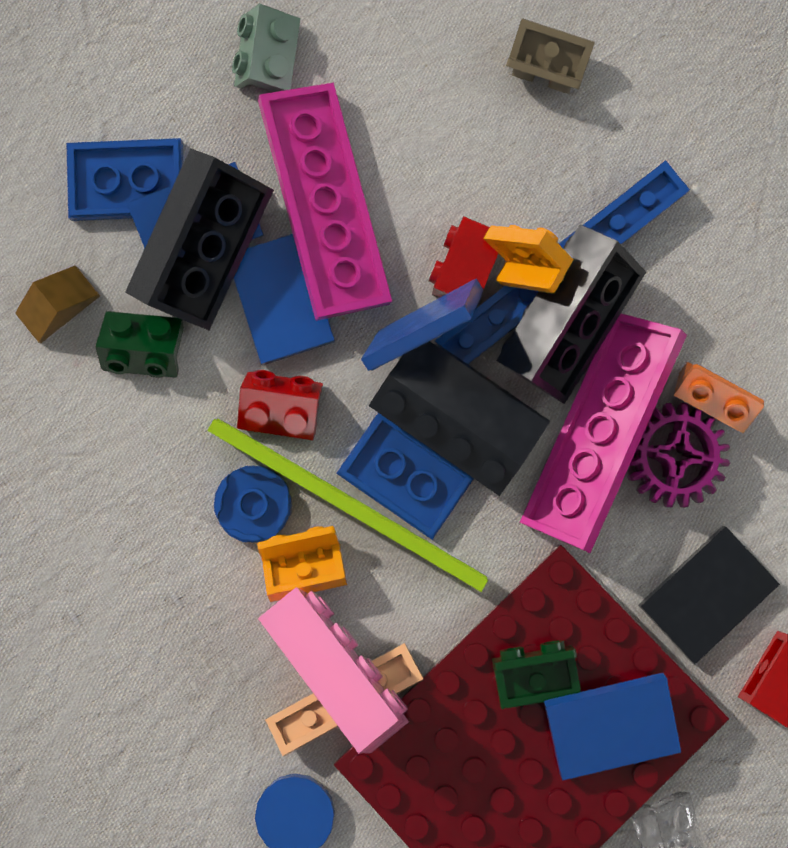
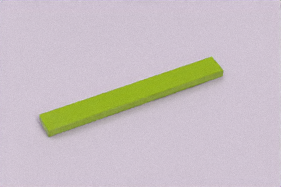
M214 419L207 431L478 591L482 592L488 582L487 576L223 420Z

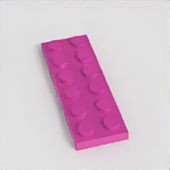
M334 82L260 94L258 104L315 320L318 321L390 305L392 302L390 290Z
M620 314L592 359L520 523L591 553L687 337V334L682 329Z

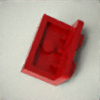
M267 370L247 372L240 387L237 429L314 441L323 383L315 382L306 376H295L292 378L276 376L273 372Z

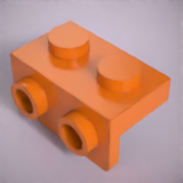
M686 362L679 372L673 396L702 410L704 413L741 433L747 430L764 408V400L698 364L693 365Z

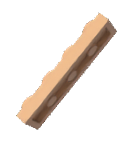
M405 643L372 661L383 676L378 682L384 690L388 688L390 691L394 690L396 694H399L424 679ZM314 693L265 719L282 756L292 753L338 727Z

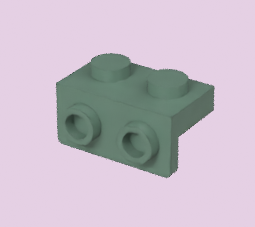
M260 3L241 16L237 28V34L241 37L240 46L232 63V72L235 74L234 87L242 89L251 84L272 92L291 89L301 18Z

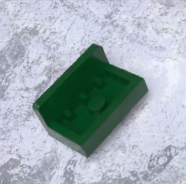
M106 311L95 346L101 369L114 374L130 373L149 375L155 378H176L179 371L177 354L184 329L183 320L176 317Z
M564 640L541 643V650L525 653L524 647L500 650L501 657L492 658L501 709L541 703L545 700L581 692L575 658H577L576 649L571 645L565 646Z

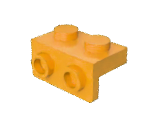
M491 225L483 238L506 260L496 278L503 286L554 293L574 260L558 244V237L553 232L541 227L533 230L523 229L516 225H510L509 227Z
M317 526L308 529L306 532L288 536L276 535L266 541L257 543L258 552L263 562L266 592L270 602L281 600L296 587L309 593L310 591L318 592L347 585L341 547L334 526Z

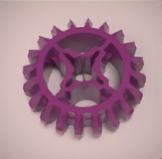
M672 403L663 404L662 413L655 407L629 465H634L636 471L627 476L628 480L635 481L640 478L642 480L637 486L636 491L639 494H643L651 488L649 501L657 503L663 495L664 507L668 508L673 507L676 499L681 508L689 507L690 497L695 503H702L704 501L702 490L708 494H714L717 489L711 480L723 482L726 478L723 473L717 470L718 467H728L730 465L728 459L720 458V452H726L730 449L729 444L719 445L717 441L718 438L725 435V431L719 429L712 432L710 429L715 424L716 419L711 416L700 421L703 411L694 408L689 415L687 403H680L676 412ZM665 424H674L673 432L668 434L667 442L664 445H648L656 430ZM686 428L690 429L698 437L702 444L703 452L697 451L691 446L689 442L690 432H687ZM676 449L682 456L691 458L675 461V458L669 457V454L660 452ZM647 457L657 460L663 468L662 477L666 478L665 484L652 473ZM689 465H702L700 473L691 483L678 488L679 478H683L685 469Z

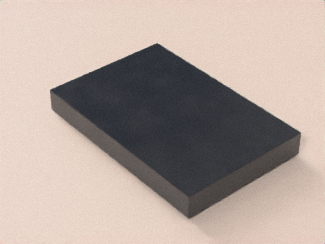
M722 526L638 606L684 656L695 665L780 584L726 526Z

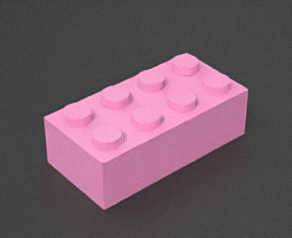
M296 587L261 615L258 620L358 754L372 753L409 722L403 714L408 708L394 690L390 691L388 688L384 690L378 681L383 676L369 658L365 659L362 655H357L354 648L358 646V643L344 626L341 627L337 622L334 624L330 620L334 612L321 596H317L313 591L306 593Z

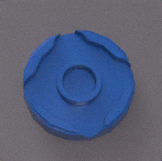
M244 466L233 471L221 481L215 493L214 512L220 525L229 536L242 542L258 543L276 536L286 526L291 515L292 496L287 483L276 472L263 466Z
M294 773L277 778L266 787L257 802L255 822L259 836L269 848L321 847L332 831L335 814L332 797L311 776Z

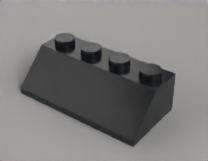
M190 148L125 293L150 307L210 331L274 190L216 157Z
M581 224L564 246V250L574 260L562 282L554 293L538 291L532 303L525 308L522 319L513 334L503 344L501 353L496 360L517 376L563 404L568 400L646 274V271L617 240Z
M433 340L404 354L369 404V407L498 496L502 494L521 468L550 423L549 419Z

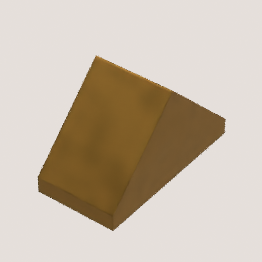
M75 265L34 281L15 314L38 343H42L98 299L100 294Z

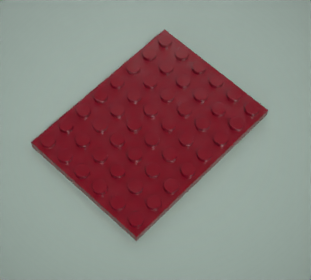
M558 545L423 676L424 679L415 684L401 698L408 708L403 713L409 721L406 725L372 753L358 754L355 748L351 746L334 763V766L409 848H600L729 718L562 545ZM564 640L565 646L571 645L576 649L577 658H575L581 692L664 673L668 681L681 753L562 781L544 702L501 709L492 658L501 657L500 650L524 647V651L527 653L541 650V643Z

